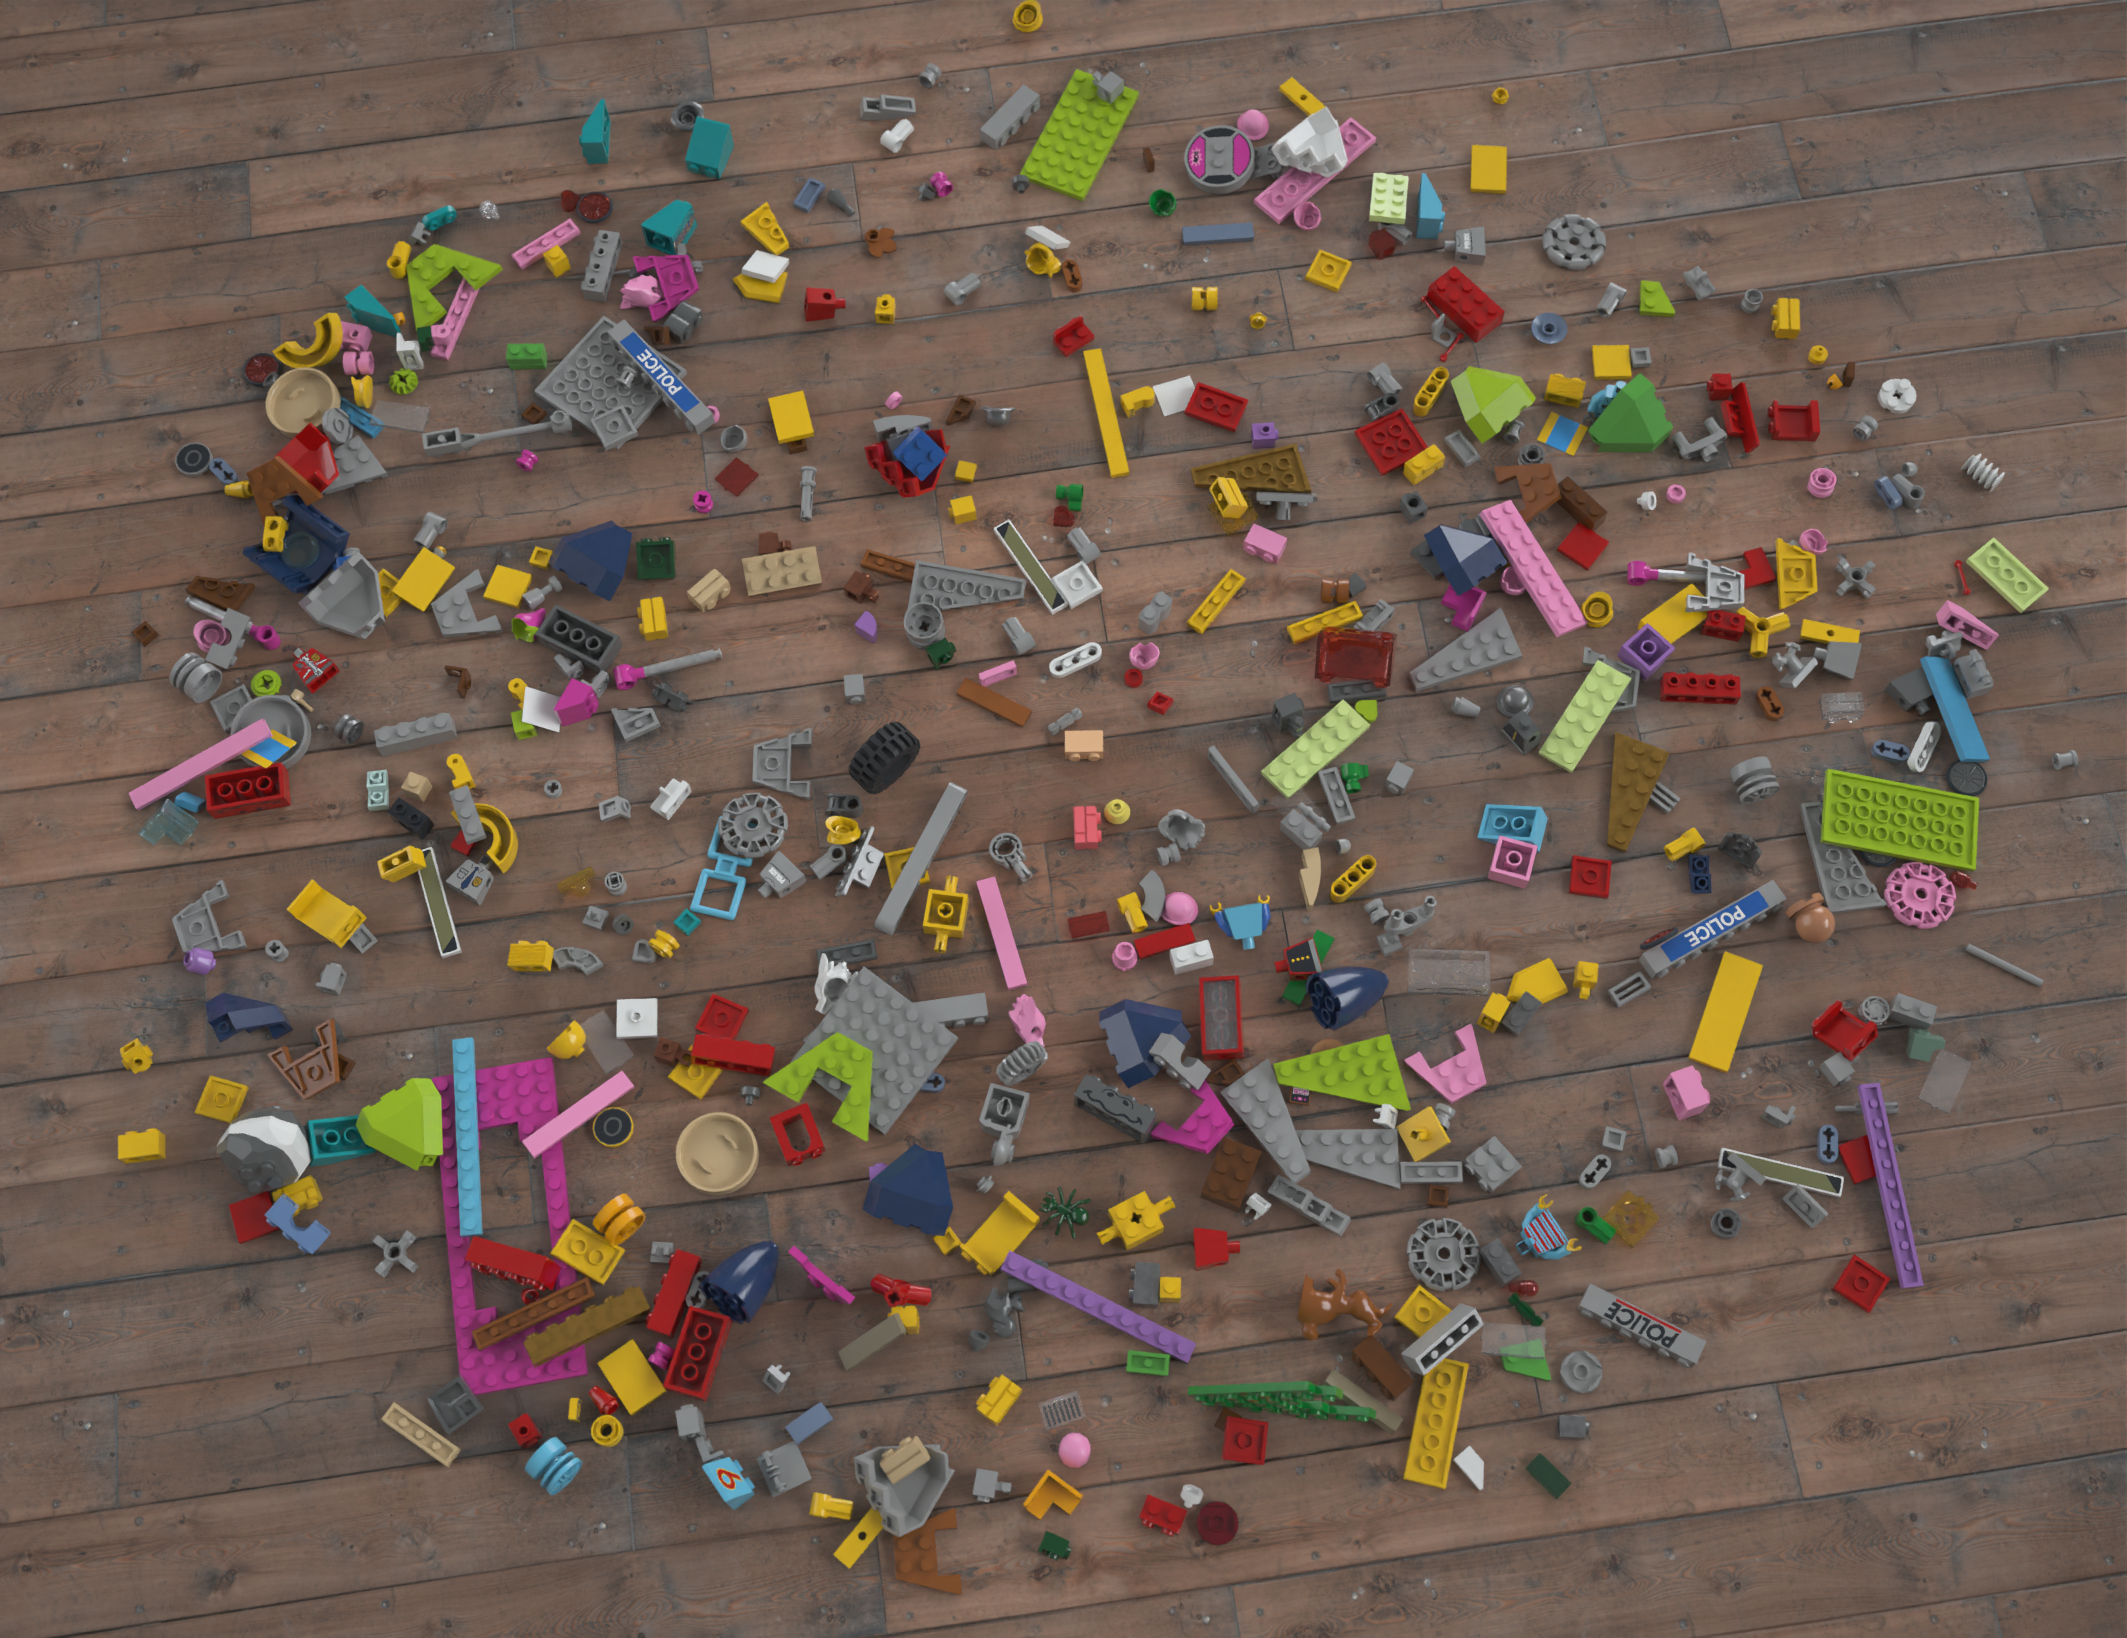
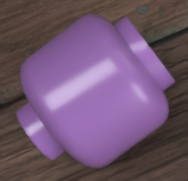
M196 947L191 951H187L184 957V966L191 973L206 975L216 965V959H214L213 953L210 950Z

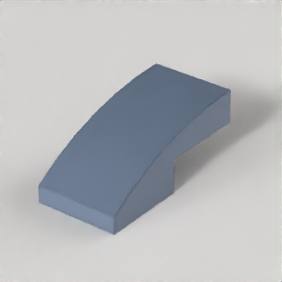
M820 1402L785 1428L799 1445L814 1432H818L830 1423L833 1417L823 1403Z

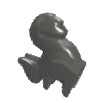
M995 1287L990 1292L983 1306L989 1319L994 1322L992 1324L994 1333L1001 1338L1010 1337L1016 1329L1014 1319L1008 1315L1010 1310L1025 1311L1019 1293H1014L1009 1298V1290H1007L1003 1296L997 1294Z

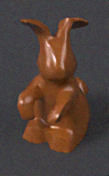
M1337 1269L1335 1275L1339 1278L1338 1282L1331 1278L1326 1280L1334 1288V1291L1331 1293L1314 1290V1280L1305 1274L1297 1320L1302 1324V1335L1305 1339L1309 1341L1317 1340L1319 1335L1317 1327L1328 1323L1336 1316L1342 1314L1351 1315L1357 1320L1366 1322L1368 1336H1373L1380 1331L1383 1324L1377 1318L1386 1315L1393 1302L1382 1309H1377L1365 1290H1357L1348 1296L1345 1295L1346 1278L1340 1269Z

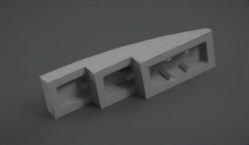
M1280 1175L1276 1177L1268 1190L1269 1194L1290 1208L1340 1237L1351 1221L1349 1216L1332 1208L1331 1204L1315 1197L1312 1192L1297 1184L1294 1185L1291 1181Z

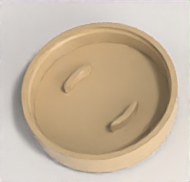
M306 367L291 370L279 377L271 386L266 398L268 418L282 434L290 438H294L310 422L323 433L322 416L324 412L331 408H340L341 406L340 393L331 379L320 370Z
M709 1113L698 1117L684 1129L677 1143L676 1161L682 1176L691 1187L708 1195H726L742 1188L751 1179L758 1165L759 1147L752 1130L743 1120L728 1113Z

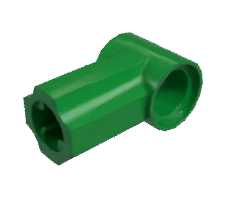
M1584 1207L1575 1216L1576 1225L1581 1229H1586L1604 1245L1609 1242L1617 1231L1599 1217L1596 1210L1592 1207ZM1583 1213L1590 1217V1222L1583 1220Z

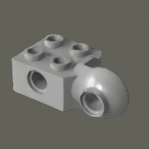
M991 1083L979 1123L980 1128L985 1133L1000 1138L995 1140L991 1151V1158L994 1159L993 1166H1000L1012 1161L1015 1151V1145L1012 1144V1141L1019 1138L1030 1103V1093Z

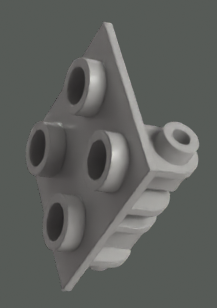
M1276 142L1254 148L1255 166L1249 180L1269 174L1274 179L1280 178L1282 167L1271 150Z
M791 1441L771 1452L766 1451L756 1458L773 1498L812 1479L795 1441Z

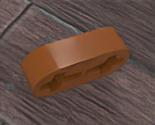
M1071 259L1064 261L1062 264V274L1067 289L1071 292H1078L1082 289V277L1078 265ZM1072 279L1075 280V283H1077V285H1074L1072 283Z
M1761 687L1756 694V700L1768 720L1778 721L1784 713V707L1771 687ZM1763 693H1764L1765 695L1768 694V695H1769L1768 699H1767L1766 697H1762V694H1763ZM1772 708L1774 711L1778 710L1777 715L1776 713H1771Z

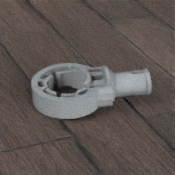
M1001 833L995 836L989 846L993 861L1000 866H1004L1007 871L1011 870V866L1022 882L1027 881L1025 877L1030 879L1032 873L1023 863L1026 860V856L1023 853L1021 840L1012 833ZM1011 840L1012 845L1015 847L1014 850L1007 855L999 854L998 848L1004 843L1009 844Z

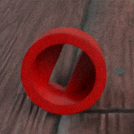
M525 1288L521 1292V1300L526 1305L539 1299L538 1292L533 1288ZM527 1292L533 1296L531 1300L525 1296Z

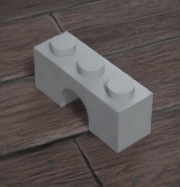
M228 608L221 626L230 630L232 639L225 646L212 643L205 660L225 669H229L230 666L234 667L238 658L235 656L238 649L241 650L245 643V639H243L245 632L249 633L253 622H251L252 617Z
M1161 1033L1149 1051L1154 1057L1153 1060L1158 1065L1164 1066L1170 1076L1177 1078L1183 1088L1198 1090L1211 1070L1199 1059L1187 1056L1181 1063V1054L1186 1047L1175 1036Z

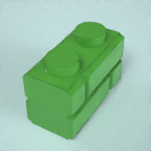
M543 343L507 344L506 360L510 369H546L547 352Z

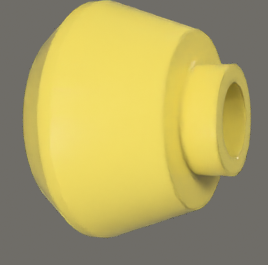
M1115 799L1105 806L1104 816L1112 824H1122L1129 819L1130 808L1126 802Z

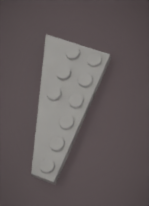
M1499 608L1411 671L1409 677L1415 691H1421L1521 659L1522 653L1502 608Z

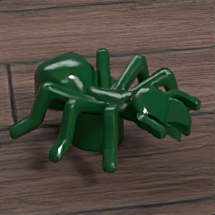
M1058 1187L1061 1204H1057L1052 1193L1046 1192V1195L1051 1196L1052 1199L1050 1197L1043 1198V1201L1047 1204L1041 1203V1206L1047 1210L1040 1208L1039 1211L1045 1213L1057 1211V1213L1049 1216L1042 1224L1044 1227L1052 1219L1061 1215L1055 1231L1056 1236L1059 1235L1063 1221L1068 1223L1072 1239L1076 1238L1072 1223L1084 1226L1089 1221L1088 1211L1077 1206L1091 1202L1090 1198L1071 1204L1072 1198L1076 1194V1189H1073L1072 1193H1070L1066 1205L1061 1187Z

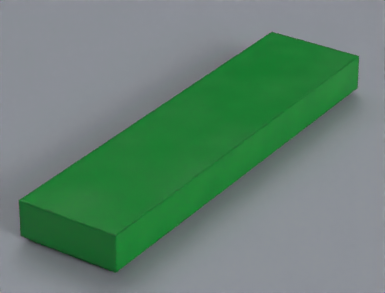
M1316 930L1313 938L1322 965L1335 938L1320 930ZM1307 980L1290 981L1282 998L1300 1007L1306 995Z

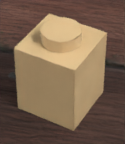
M409 772L401 788L407 797L424 803L433 786L426 777Z

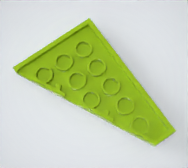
M1390 1034L1273 1064L1279 1085L1315 1091L1345 1099L1348 1098L1373 1105L1382 1106V1104H1390L1395 1109L1404 1111L1411 1110Z

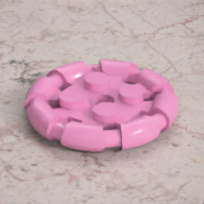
M1909 862L1903 864L1901 868L1894 869L1888 876L1885 883L1887 888L1884 890V898L1888 909H1892L1894 912L1893 916L1909 927L1914 925L1918 929H1930L1937 927L1940 922L1944 923L1952 915L1955 908L1953 904L1956 901V892L1952 882H1949L1946 878L1947 875L1936 866L1931 864L1929 866L1924 865L1922 862ZM1907 874L1911 878L1907 880V878L1904 875ZM1939 881L1942 887L1938 888L1935 882ZM1895 887H1901L1900 891H1896ZM1917 890L1925 893L1924 899L1916 895ZM1901 902L1903 909L1899 907L1898 903ZM1933 910L1937 913L1935 917L1931 913ZM1914 913L1920 914V919L1914 918Z

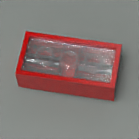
M1239 975L1199 978L1201 1040L1204 1061L1244 1059L1242 995Z

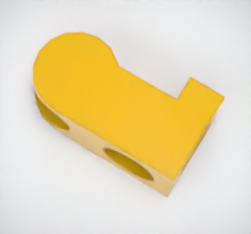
M1145 386L1121 395L1120 404L1127 417L1135 416V410L1142 407H1151L1155 401V392L1153 388Z
M266 516L263 548L266 552H281L283 550V539L289 525L283 517Z
M515 678L509 682L508 688L512 696L521 702L518 706L523 710L525 686H528L522 679Z
M459 754L450 755L447 758V765L456 777L455 780H452L454 788L458 789L468 785L469 789L476 787L462 756Z

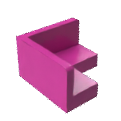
M1449 584L1441 604L1457 611L1451 625L1468 632L1483 604L1487 592L1473 587L1462 595L1457 596L1451 584Z

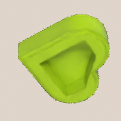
M1361 700L1355 705V711L1368 723H1372L1377 719V700Z

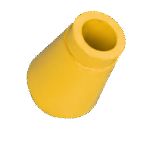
M247 480L225 486V494L227 496L241 498L253 496L250 482Z

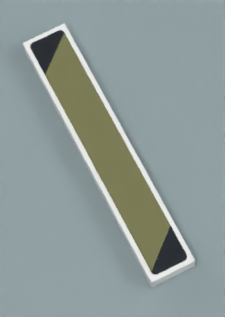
M1007 520L994 528L995 534L1053 615L1067 607L1068 602L1011 521Z
M429 847L422 850L426 867L419 870L418 873L440 954L444 959L462 953L435 853L433 848Z
M1726 1148L1720 1149L1717 1169L1729 1172L1735 1170L1736 1165L1727 1159L1733 1151L1762 1174L1766 1181L1791 1187L1799 1184L1807 1191L1836 1198L1841 1197L1844 1181L1842 1176Z

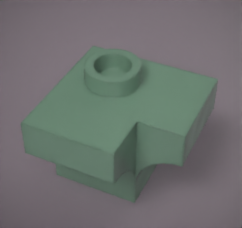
M1910 1027L1905 1053L1909 1058L1930 1062L1932 1053L1937 1049H1944L1946 1041L1942 1036L1931 1034L1928 1030Z

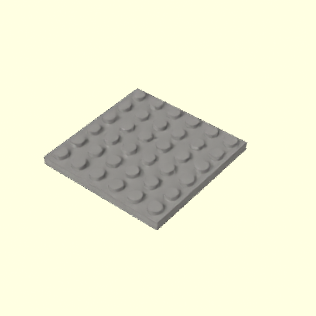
M605 316L596 323L534 390L535 394L556 409L569 413L571 419L596 436L597 434L590 423V419L623 405L637 430L663 401L661 395L655 394L650 383L646 384L643 381L639 371H637L638 377L633 379L628 391L617 386L615 380L620 378L624 366H631L627 359L624 360L621 357L617 348L614 349L609 344L607 331L617 324ZM652 348L681 380L687 375L686 369ZM624 443L617 445L614 448L619 450Z
M863 967L795 1055L791 1063L837 1032L873 1051L869 1123L886 1135L959 1038L866 967ZM818 1068L813 1077V1080L842 1102L852 1087Z

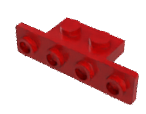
M1740 382L1731 392L1733 401L1724 400L1720 403L1727 435L1741 437L1745 453H1750L1760 445L1746 384L1745 382Z

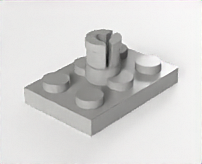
M1256 492V500L1260 504L1271 505V501H1276V519L1290 520L1291 502H1296L1297 506H1308V503H1313V495Z

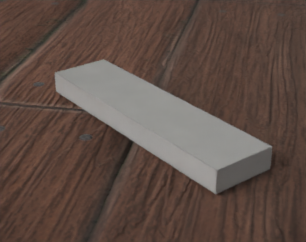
M1213 745L1208 748V759L1250 813L1254 814L1257 812L1259 807L1258 801Z

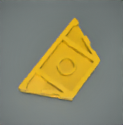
M1777 538L1775 543L1779 610H1783L1818 591L1816 555L1803 551L1796 545L1792 546L1785 543L1781 538Z

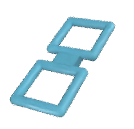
M717 822L707 856L718 861L715 870L706 868L702 870L690 909L693 912L734 920L746 885V878L736 876L735 873L738 865L750 867L754 858L745 859L716 852L720 841ZM748 823L749 828H756L758 826L756 823ZM708 877L737 884L729 912L699 905Z

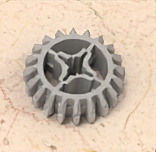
M1037 1041L1024 1044L1009 1054L996 1069L998 1078L1007 1086L1020 1083L1045 1064L1048 1054L1043 1045Z

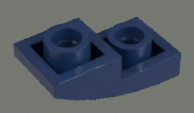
M1688 855L1691 893L1711 894L1709 855Z

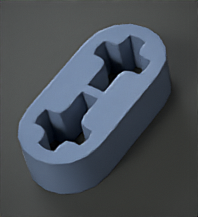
M215 458L210 462V470L224 486L239 482L236 472L222 458ZM219 465L223 468V470L220 471L218 468H216V466ZM226 475H229V476H230L231 478H233V479H232V480L227 479V478H226Z
M1883 476L1875 480V489L1886 505L1892 510L1900 507L1903 503L1902 497L1888 477Z
M1886 740L1876 741L1871 748V753L1875 758L1896 764L1904 763L1910 756L1908 747ZM1879 746L1882 747L1883 753L1878 749ZM1898 751H1901L1902 758L1899 757Z
M932 1073L919 1092H942L945 1088L944 1077L941 1074ZM935 1079H939V1083L942 1084L934 1088L933 1084L928 1082H935Z
M1832 1125L1822 1126L1817 1133V1157L1821 1163L1826 1165L1833 1163L1838 1157V1132ZM1826 1130H1828V1133L1832 1135V1136L1828 1139V1142H1827V1136H1826V1135H1823V1133H1824ZM1827 1147L1828 1153L1832 1154V1156L1829 1159H1827L1826 1155H1823V1153L1827 1150Z

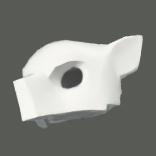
M822 953L819 974L814 987L818 999L815 1010L822 1014H826L835 1005L858 975V972H855L851 976L846 967V962H839L836 966H834V961L828 963L825 953Z

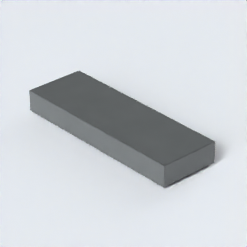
M1384 677L1327 684L1330 704L1340 703L1342 700L1349 702L1383 698L1387 695Z
M874 939L816 950L818 966L820 965L822 953L826 954L828 963L834 961V966L839 962H846V965L878 959Z

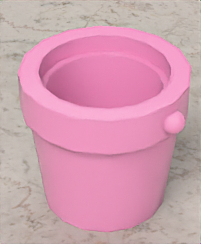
M1128 942L1118 944L1112 954L1114 966L1122 971L1132 969L1138 960L1137 952L1133 945Z

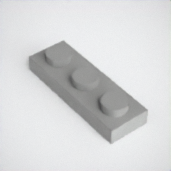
M1337 766L1319 771L1318 777L1336 826L1355 821V815Z
M468 785L450 791L449 794L467 844L469 845L487 838Z
M1400 1162L1401 1184H1462V1162Z

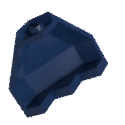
M612 520L562 537L548 562L553 568L568 575L567 577L576 583L586 586L593 594L610 601L624 577L633 533L619 527Z
M1440 524V526L1424 535L1457 596L1475 587L1481 580L1496 572V569L1507 564V559L1493 537Z
M221 993L205 1002L208 1023L212 1026L220 1043L245 1029L248 1033H251L260 1027L267 1026L275 1040L293 1030L285 1013L275 1004L227 993Z
M1124 999L1100 1011V1027L1107 1032L1109 1038L1106 1040L1111 1056H1114L1118 1063L1115 1068L1128 1088L1154 1077L1162 1069L1163 1066L1158 1065L1153 1060L1154 1057L1149 1053L1161 1033L1175 1036L1183 1045L1192 1037L1182 1021V1011Z
M914 1144L870 1181L862 1210L879 1219L886 1217L893 1220V1223L907 1228H919L922 1233L928 1235L945 1236L953 1203L943 1153L928 1151Z

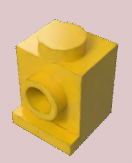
M888 294L877 297L876 323L894 324L895 298Z

